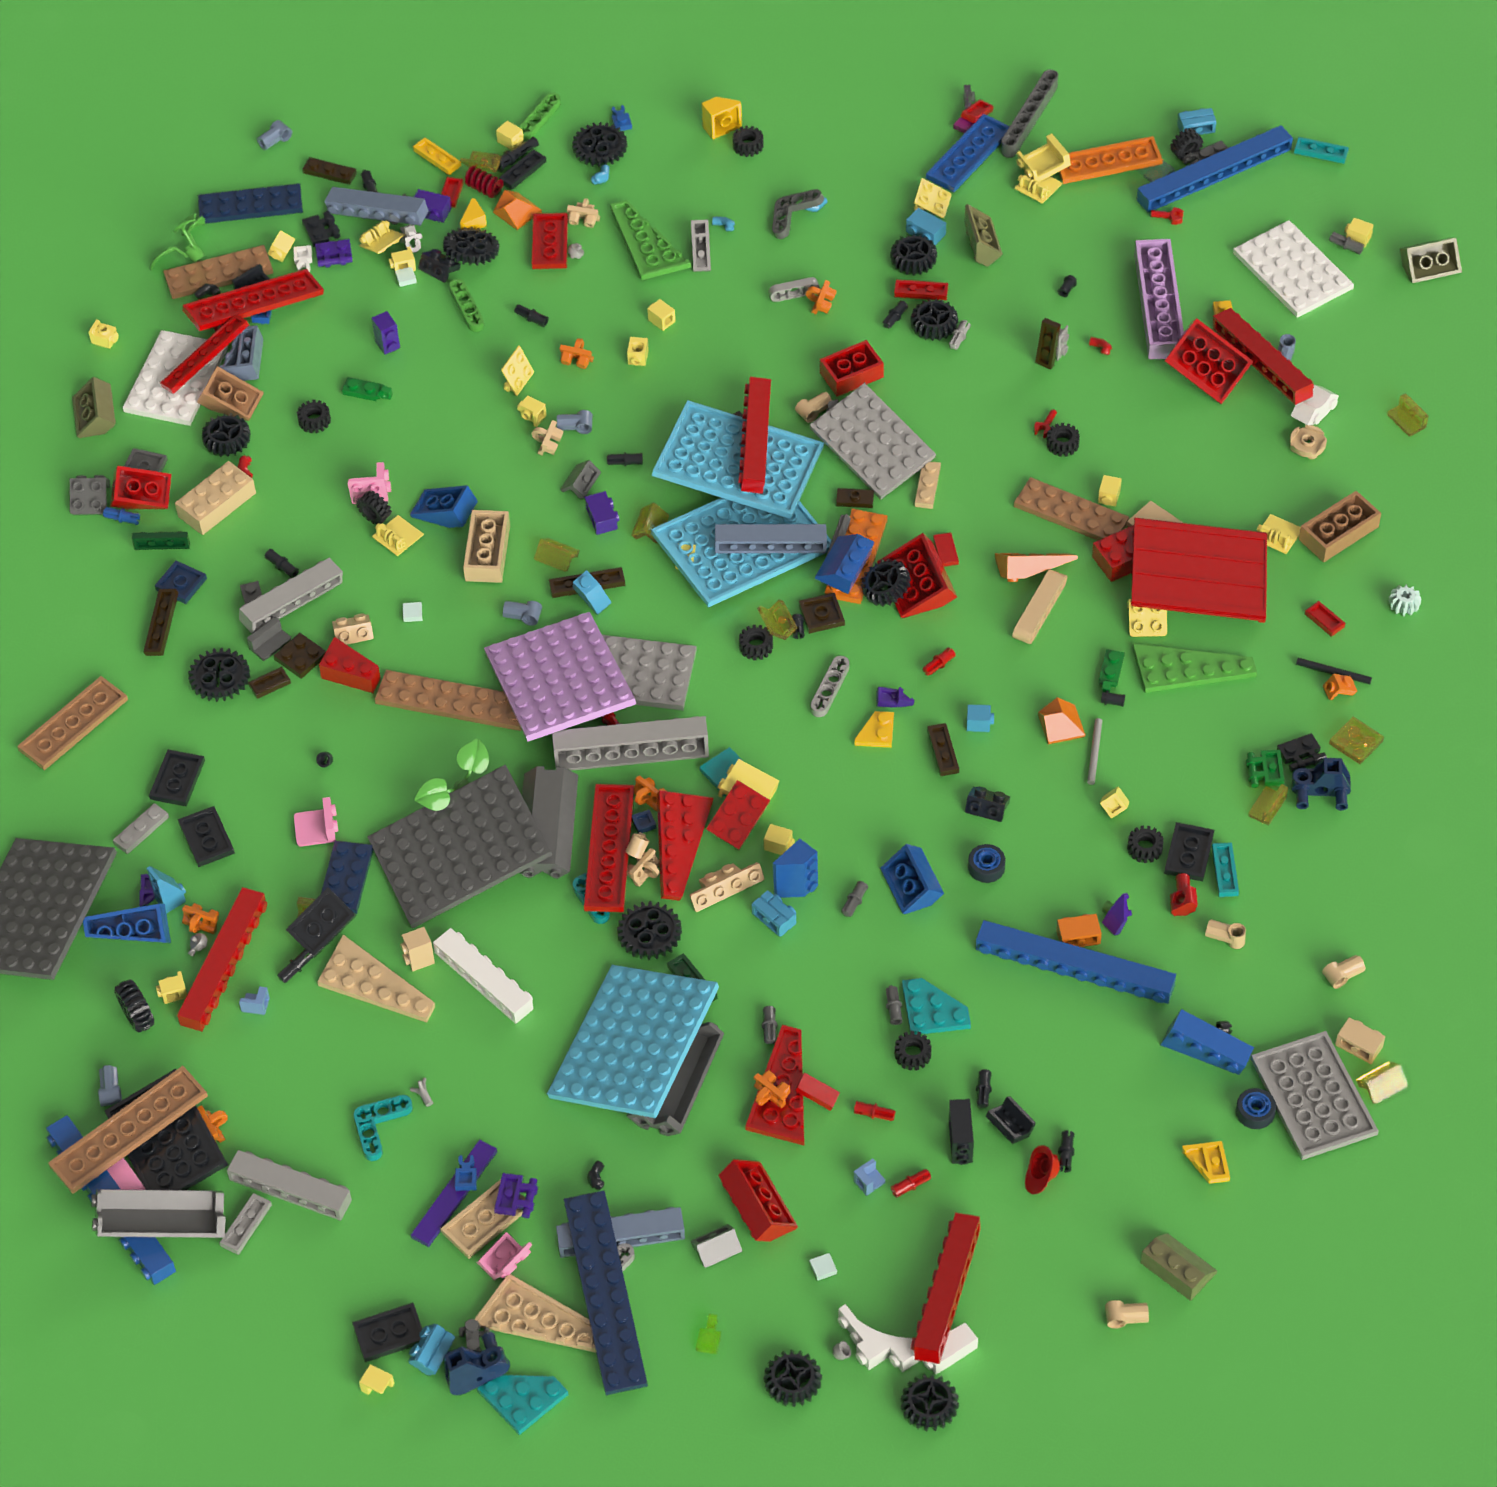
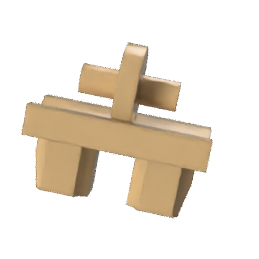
M585 198L583 203L577 202V206L568 205L567 207L568 221L571 225H578L581 218L585 219L584 225L586 227L594 228L596 221L600 220L598 210L594 209V205L589 204V199Z

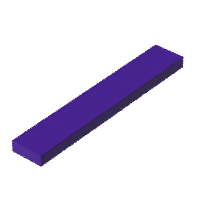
M479 1140L464 1160L467 1163L470 1161V1155L474 1156L475 1165L473 1168L477 1169V1180L496 1155L497 1148ZM455 1174L411 1234L412 1239L427 1247H430L440 1233L441 1228L448 1222L470 1191H456Z

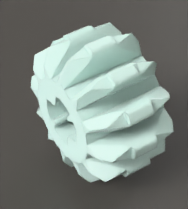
M1398 585L1396 589L1391 591L1389 596L1391 610H1395L1396 614L1402 613L1403 616L1406 613L1412 615L1413 612H1417L1421 604L1419 591H1414V586L1408 588L1407 585L1404 587Z

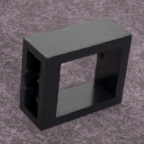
M970 1099L949 1100L948 1121L952 1164L966 1165L973 1163L974 1139Z

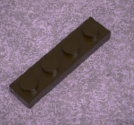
M622 567L589 572L603 590L625 586ZM582 574L549 579L552 598L578 594L573 589V581Z
M159 589L143 651L146 656L164 655L179 594L177 589Z

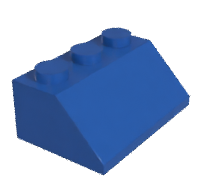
M859 534L839 536L816 574L815 579L849 594L871 555L874 541Z
M799 839L773 862L774 894L779 895L780 898L805 897L809 892H813L817 888L818 854L815 849L803 840Z
M905 844L880 868L903 914L931 906L944 894L920 847Z

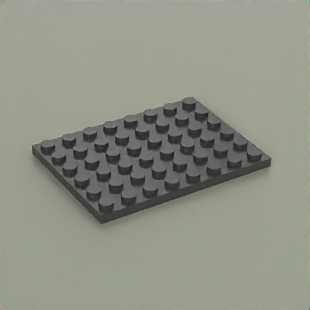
M506 764L450 793V802L443 810L433 811L423 807L367 836L412 929L552 856Z
M22 838L15 839L0 868V974L54 980L117 854L114 847Z

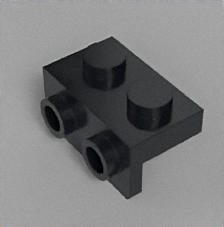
M432 249L422 253L418 269L442 282H447L449 273L460 270L461 264L456 262L455 259L451 260L450 256H445L440 250Z
M258 264L233 279V289L270 280V278L263 272L262 265Z
M973 786L967 797L965 813L1002 822L1011 796L1005 795L1003 792H992L984 787Z
M1011 1096L1006 1097L1002 1105L989 1110L986 1114L987 1119L1012 1144L1028 1138L1036 1125V1122Z

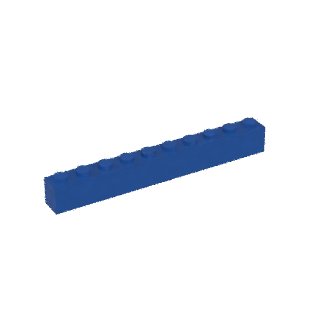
M1282 125L1272 128L1265 133L1215 153L1208 158L1158 178L1146 185H1142L1137 190V201L1149 213L1152 210L1161 208L1290 151L1293 137Z
M983 920L976 939V950L984 954L996 955L1002 959H1010L1023 965L1028 964L1041 970L1056 972L1062 976L1067 975L1080 981L1092 982L1098 986H1106L1119 992L1131 993L1137 997H1145L1158 1003L1169 1004L1175 986V973Z
M68 1115L46 1128L49 1135L46 1139L52 1148L56 1146L58 1149L56 1151L57 1155L83 1138ZM106 1170L81 1189L88 1191L89 1195L87 1196L91 1202L92 1194L96 1195V1189L120 1188ZM120 1237L119 1241L125 1250H130L132 1261L135 1265L140 1264L142 1267L141 1273L146 1280L150 1279L155 1285L176 1272L173 1261L155 1237Z

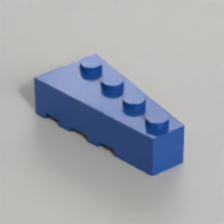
M154 904L87 916L83 920L85 937L171 943L165 904Z
M1182 1009L1169 1026L1161 1043V1046L1238 1075L1246 1067L1254 1049L1251 1045Z

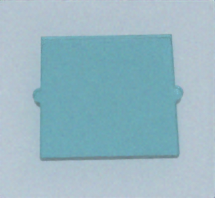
M1163 160L1162 165L1137 169L1136 171L1150 182H1153L1158 178L1175 172V169Z

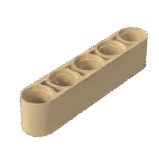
M1051 569L1048 570L1016 624L1012 635L1013 638L1032 644L1067 582V575Z

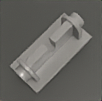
M1067 325L1064 329L1060 328L1056 361L1062 355L1065 356L1068 351L1067 341L1069 334Z

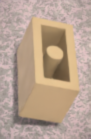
M425 927L402 935L403 943L400 946L403 951V960L406 966L410 965L412 972L435 964L431 940Z
M1349 1017L1338 1033L1335 1045L1372 1064L1383 1048L1385 1036L1379 1031L1365 1026L1362 1022Z

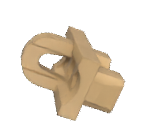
M552 420L548 430L541 427L533 429L532 437L542 443L537 454L543 455L545 451L554 455L558 444L551 441L550 438L559 442L564 432L555 427L556 421Z
M652 848L644 852L641 859L636 858L638 862L636 865H628L627 876L633 880L635 886L640 887L648 877L656 878L660 874L657 869L660 862L655 855L656 851Z

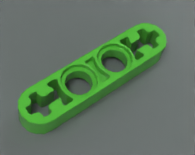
M547 94L521 123L519 128L523 130L524 141L533 137L560 107L559 94ZM541 110H547L548 112H546V113H541L540 111H541ZM533 120L539 121L538 123H531Z
M461 279L452 280L449 284L450 293L468 328L473 332L481 331L484 328L483 317L465 282ZM462 297L468 298L466 301H460L459 299ZM468 309L474 310L472 313H466L465 311Z

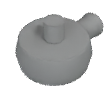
M575 243L569 246L568 252L571 258L580 259L583 256L584 250L581 248L582 245Z
M197 933L190 938L191 949L188 954L193 957L196 951H201L207 947V937L204 934Z

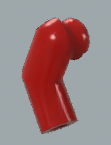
M1090 338V346L1102 348L1101 353L1104 355L1110 354V350H1112L1111 344L1104 339Z
M243 455L239 458L238 468L252 478L253 474L247 468L251 465L249 462H252L250 456Z

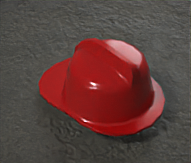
M1039 1145L1031 1154L1025 1177V1188L1033 1195L1042 1192L1048 1182L1059 1173V1159L1057 1155L1052 1154L1049 1147Z

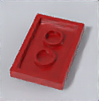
M737 780L706 830L740 850L769 805L770 800Z

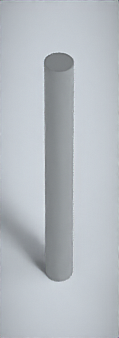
M1096 718L1094 722L1087 783L1090 785L1095 784L1102 729V719Z

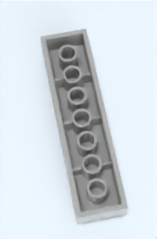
M706 716L609 726L600 725L588 728L580 727L577 729H563L552 733L556 767H565L570 771L709 757Z

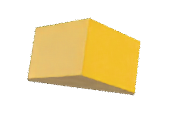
M474 198L471 199L460 221L462 230H464V227L467 229L473 227L476 230L477 228L481 229L487 226L486 215Z

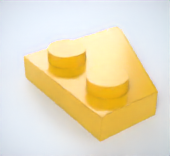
M875 711L855 738V746L892 748L894 712Z
M1222 1141L1182 1146L1183 1154L1209 1184L1230 1181Z

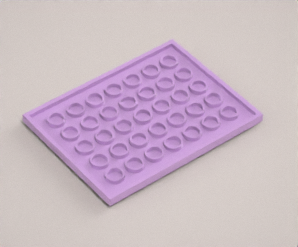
M590 612L484 648L485 654L527 742L636 704L635 698Z

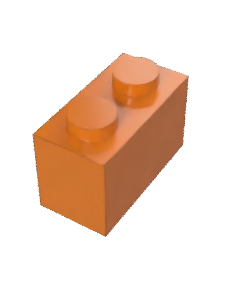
M1084 914L1078 917H1064L1057 920V934L1060 942L1078 947L1101 944L1102 933L1097 914Z

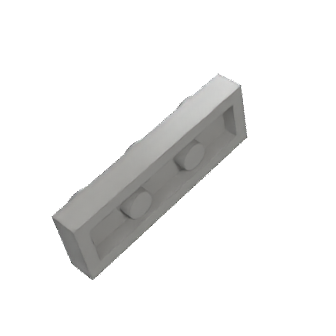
M154 803L113 839L114 845L126 854H129L169 818L168 813Z
M253 1193L225 1234V1238H222L220 1241L221 1247L239 1255L271 1208V1201Z

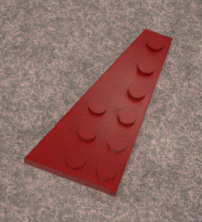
M661 790L657 793L661 899L680 901L683 897L714 798Z
M782 1025L765 1072L769 1070L776 1076V1081L773 1083L774 1086L777 1087L781 1082L790 1086V1093L785 1098L786 1104L782 1108L770 1099L761 1106L756 1103L755 1098L745 1130L804 1146L803 1095L795 1091L803 1075L801 1029Z

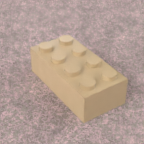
M228 461L175 502L178 517L201 535H204L256 494L254 481L250 476Z
M472 510L463 567L465 581L502 583L510 531L509 511Z

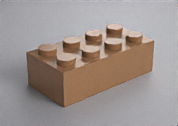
M1355 491L1301 525L1299 541L1324 563L1378 528L1381 512L1360 493Z

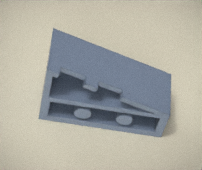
M257 325L248 326L233 340L232 349L225 355L226 360L224 364L220 365L221 369L243 381L259 379L264 339Z

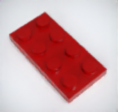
M568 213L533 214L532 269L567 268Z

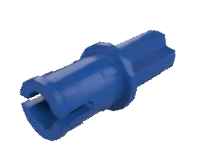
M105 507L103 510V517L118 520L119 523L139 524L137 520H140V514L109 507Z

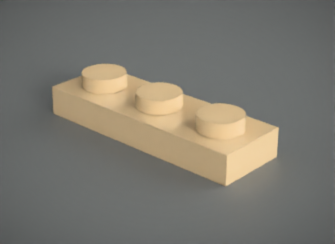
M930 461L921 468L915 507L933 509L941 463Z

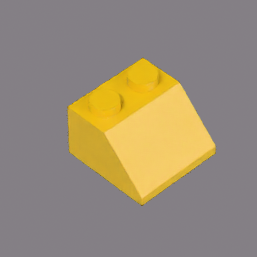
M714 97L702 103L703 128L712 140L742 127L740 101Z

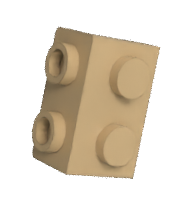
M357 614L352 618L341 617L336 619V621H332L335 637L346 645L374 638L369 614Z

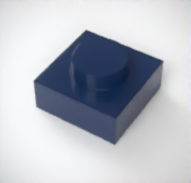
M650 810L632 815V822L637 833H645L657 829Z

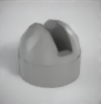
M842 1341L833 1347V1356L836 1359L844 1360L851 1356L850 1346L846 1342Z

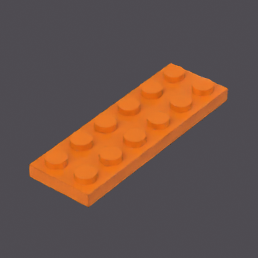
M1151 136L1069 153L1071 165L1059 171L1062 183L1066 184L1162 165L1163 159L1154 137Z
M852 509L849 516L851 521L846 535L859 534L874 541L872 552L849 594L827 585L825 595L835 593L837 600L861 604L864 596L861 584H863L862 578L865 577L864 572H869V567H873L888 515Z

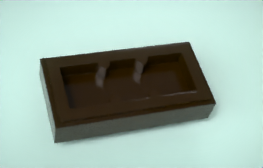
M838 488L836 506L873 508L874 490Z
M280 667L248 682L255 697L259 699L291 684V681L283 667Z

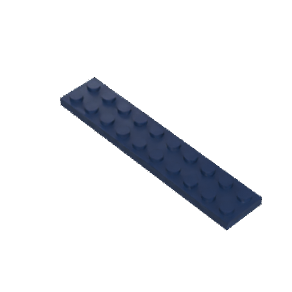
M605 1190L565 1198V1210L605 1395L647 1387L648 1383Z

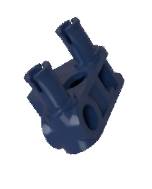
M1323 758L1313 769L1300 768L1292 772L1291 789L1296 794V807L1298 809H1307L1309 807L1308 796H1336V809L1340 811L1348 809L1347 795L1351 792L1350 773L1342 758Z
M487 1332L482 1335L486 1350L480 1353L460 1347L454 1351H448L444 1355L445 1377L451 1394H465L502 1376L509 1370L510 1361L505 1356L503 1348L497 1345L493 1332Z

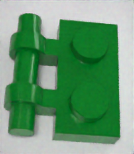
M1261 750L1260 757H1255L1254 752L1247 753L1248 780L1251 782L1252 788L1259 787V780H1264V786H1284L1285 780L1280 750ZM1262 766V771H1257L1256 767Z

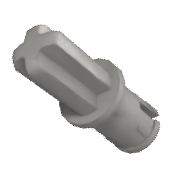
M960 321L958 328L953 331V337L949 342L950 349H958L961 342L965 340L966 333L971 327L970 323L965 327L968 321Z

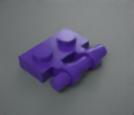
M350 239L315 244L318 267L325 266L328 268L331 265L341 264L342 266L353 262Z
M502 1173L494 1208L495 1213L516 1216L517 1209H522V1217L530 1218V1213L535 1205L533 1203L534 1196L537 1195L538 1180L530 1178L529 1184L523 1183V1175ZM521 1192L526 1193L525 1200L519 1199Z

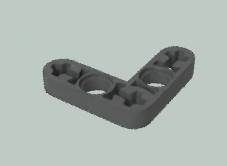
M814 189L784 196L775 202L772 231L777 239H783L789 235L792 212L816 207L823 203L824 196L820 190Z

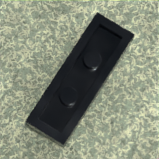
M533 149L501 175L499 179L503 180L504 186L513 190L546 163V157Z

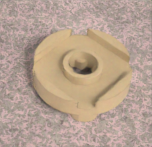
M1305 425V428L1297 427L1291 433L1290 450L1302 457L1315 459L1326 448L1327 439L1324 436V432L1316 426Z

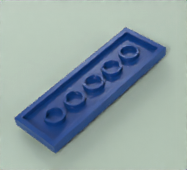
M983 114L926 173V179L955 192L1002 143V138L1010 126Z

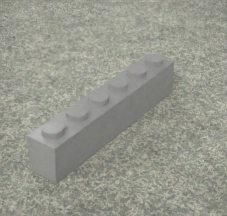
M330 558L320 561L312 568L306 569L296 577L288 579L282 585L276 586L266 594L260 595L250 603L244 604L239 608V621L253 634L274 617L280 619L342 584L343 571Z
M238 1150L227 1169L230 1181L340 1221L352 1201L350 1190L345 1186H336L326 1179H317L306 1172L295 1171L287 1165L281 1166L268 1158L256 1157L249 1151L243 1152Z

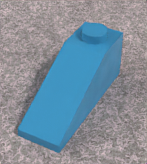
M151 866L147 867L155 900L158 904H165L166 913L186 902L184 896L186 891L181 883L177 884L172 877Z

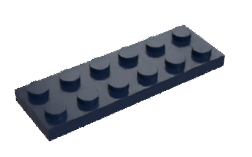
M300 183L198 195L199 217L203 216L205 218V224L303 213Z

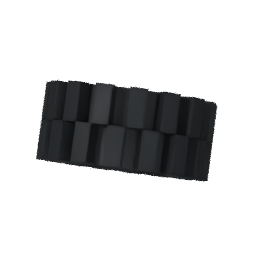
M745 126L744 129L740 127V130H735V133H733V149L737 154L740 153V156L745 154V157L751 154V157H753L754 153L758 155L759 151H762L763 134L761 130L759 131V128L756 127L754 129V126H751V128ZM745 140H751V141H753V142L747 143V142H743V141H745Z
M1186 128L1184 132L1180 131V134L1176 135V139H1173V143L1170 144L1171 151L1181 161L1189 153L1200 151L1199 148L1203 147L1202 137L1192 128Z
M312 400V403L306 401V405L304 403L301 404L302 407H299L297 411L301 429L304 428L305 432L309 430V433H313V431L319 433L318 430L324 431V427H329L328 424L331 423V417L326 403H322L320 400L316 403V400ZM314 414L320 415L319 417L314 419L308 418L309 416Z
M1058 423L1055 424V427L1051 426L1047 433V448H1049V451H1053L1054 455L1059 453V457H1062V454H1065V457H1067L1068 453L1073 455L1074 451L1076 452L1079 448L1080 434L1078 429L1075 430V426L1070 427L1069 423H1067V426L1064 423H1061V426ZM1058 438H1067V439H1069V441H1067V442H1060V441H1058L1057 439H1058Z
M374 491L366 492L357 502L359 512L363 513L362 516L366 517V520H371L372 524H382L392 512L390 510L391 507L387 505L388 502L384 501V498L380 497L378 493L375 494Z
M756 624L753 625V628L747 626V631L743 629L739 635V647L744 657L747 655V659L753 657V660H756V657H759L760 660L763 659V656L767 658L768 653L771 654L773 649L772 632L768 631L767 627L762 629V625H759L757 628ZM752 640L763 641L760 645H751L749 642Z
M1143 825L1140 826V830L1136 827L1134 831L1130 832L1127 850L1129 855H1132V859L1137 857V862L1144 860V863H1147V860H1150V863H1152L1154 858L1156 860L1159 859V855L1161 856L1164 838L1161 836L1160 831L1157 832L1156 828L1151 830V826L1147 825V829H1144ZM1140 841H1149L1153 846L1143 848L1138 843Z
M911 1031L910 1035H908V1032H905L904 1037L900 1035L899 1039L895 1042V1059L899 1065L902 1064L904 1069L906 1066H909L908 1070L911 1071L912 1067H915V1070H919V1066L924 1068L925 1063L928 1064L931 1059L932 1047L930 1040L927 1039L925 1034L921 1037V1032H917V1035L914 1034V1031ZM916 1046L921 1049V1052L917 1055H909L905 1050L907 1047Z

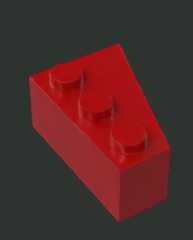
M336 637L333 638L319 664L322 679L369 693H374L381 680L377 664Z

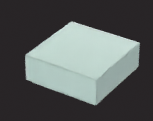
M412 267L395 270L400 287L417 283Z
M422 602L403 603L404 622L422 621Z
M829 1253L810 1260V1265L817 1281L837 1274V1269Z

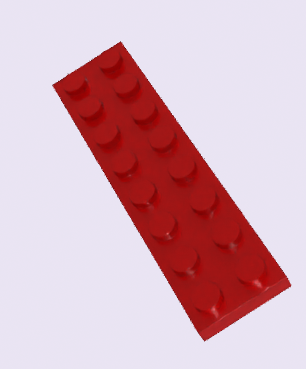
M307 269L184 304L182 310L198 331L225 324L235 314L246 318L323 295L324 289Z
M595 785L584 911L624 912L629 854L625 850L631 836L634 785Z

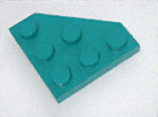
M923 978L902 980L910 1034L911 1031H914V1034L917 1035V1032L929 1034L971 1029L967 1006Z
M502 1375L477 1387L478 1393L519 1435L568 1396V1390L553 1376Z

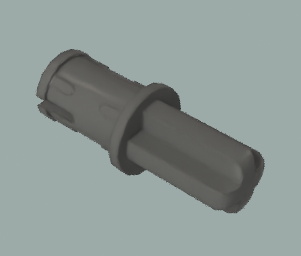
M1333 232L1329 241L1342 246L1344 250L1348 249L1359 255L1362 253L1365 245L1352 240L1350 236L1347 238L1336 232Z
M858 881L852 893L848 894V900L842 909L844 916L851 917L857 906L862 903V897L868 889V885L865 882Z
M891 985L886 988L888 1002L886 1008L889 1009L890 1024L899 1025L903 1022L901 1015L902 1002L899 1001L898 988Z
M765 1006L763 1008L764 1020L762 1028L764 1029V1042L766 1044H774L776 1040L778 1023L775 1021L776 1008L773 1006Z

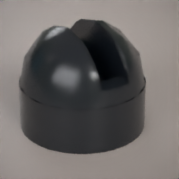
M326 751L319 753L316 758L317 764L320 767L330 766L333 762L332 754Z
M1218 1021L1216 1023V1028L1228 1034L1232 1033L1230 1022Z

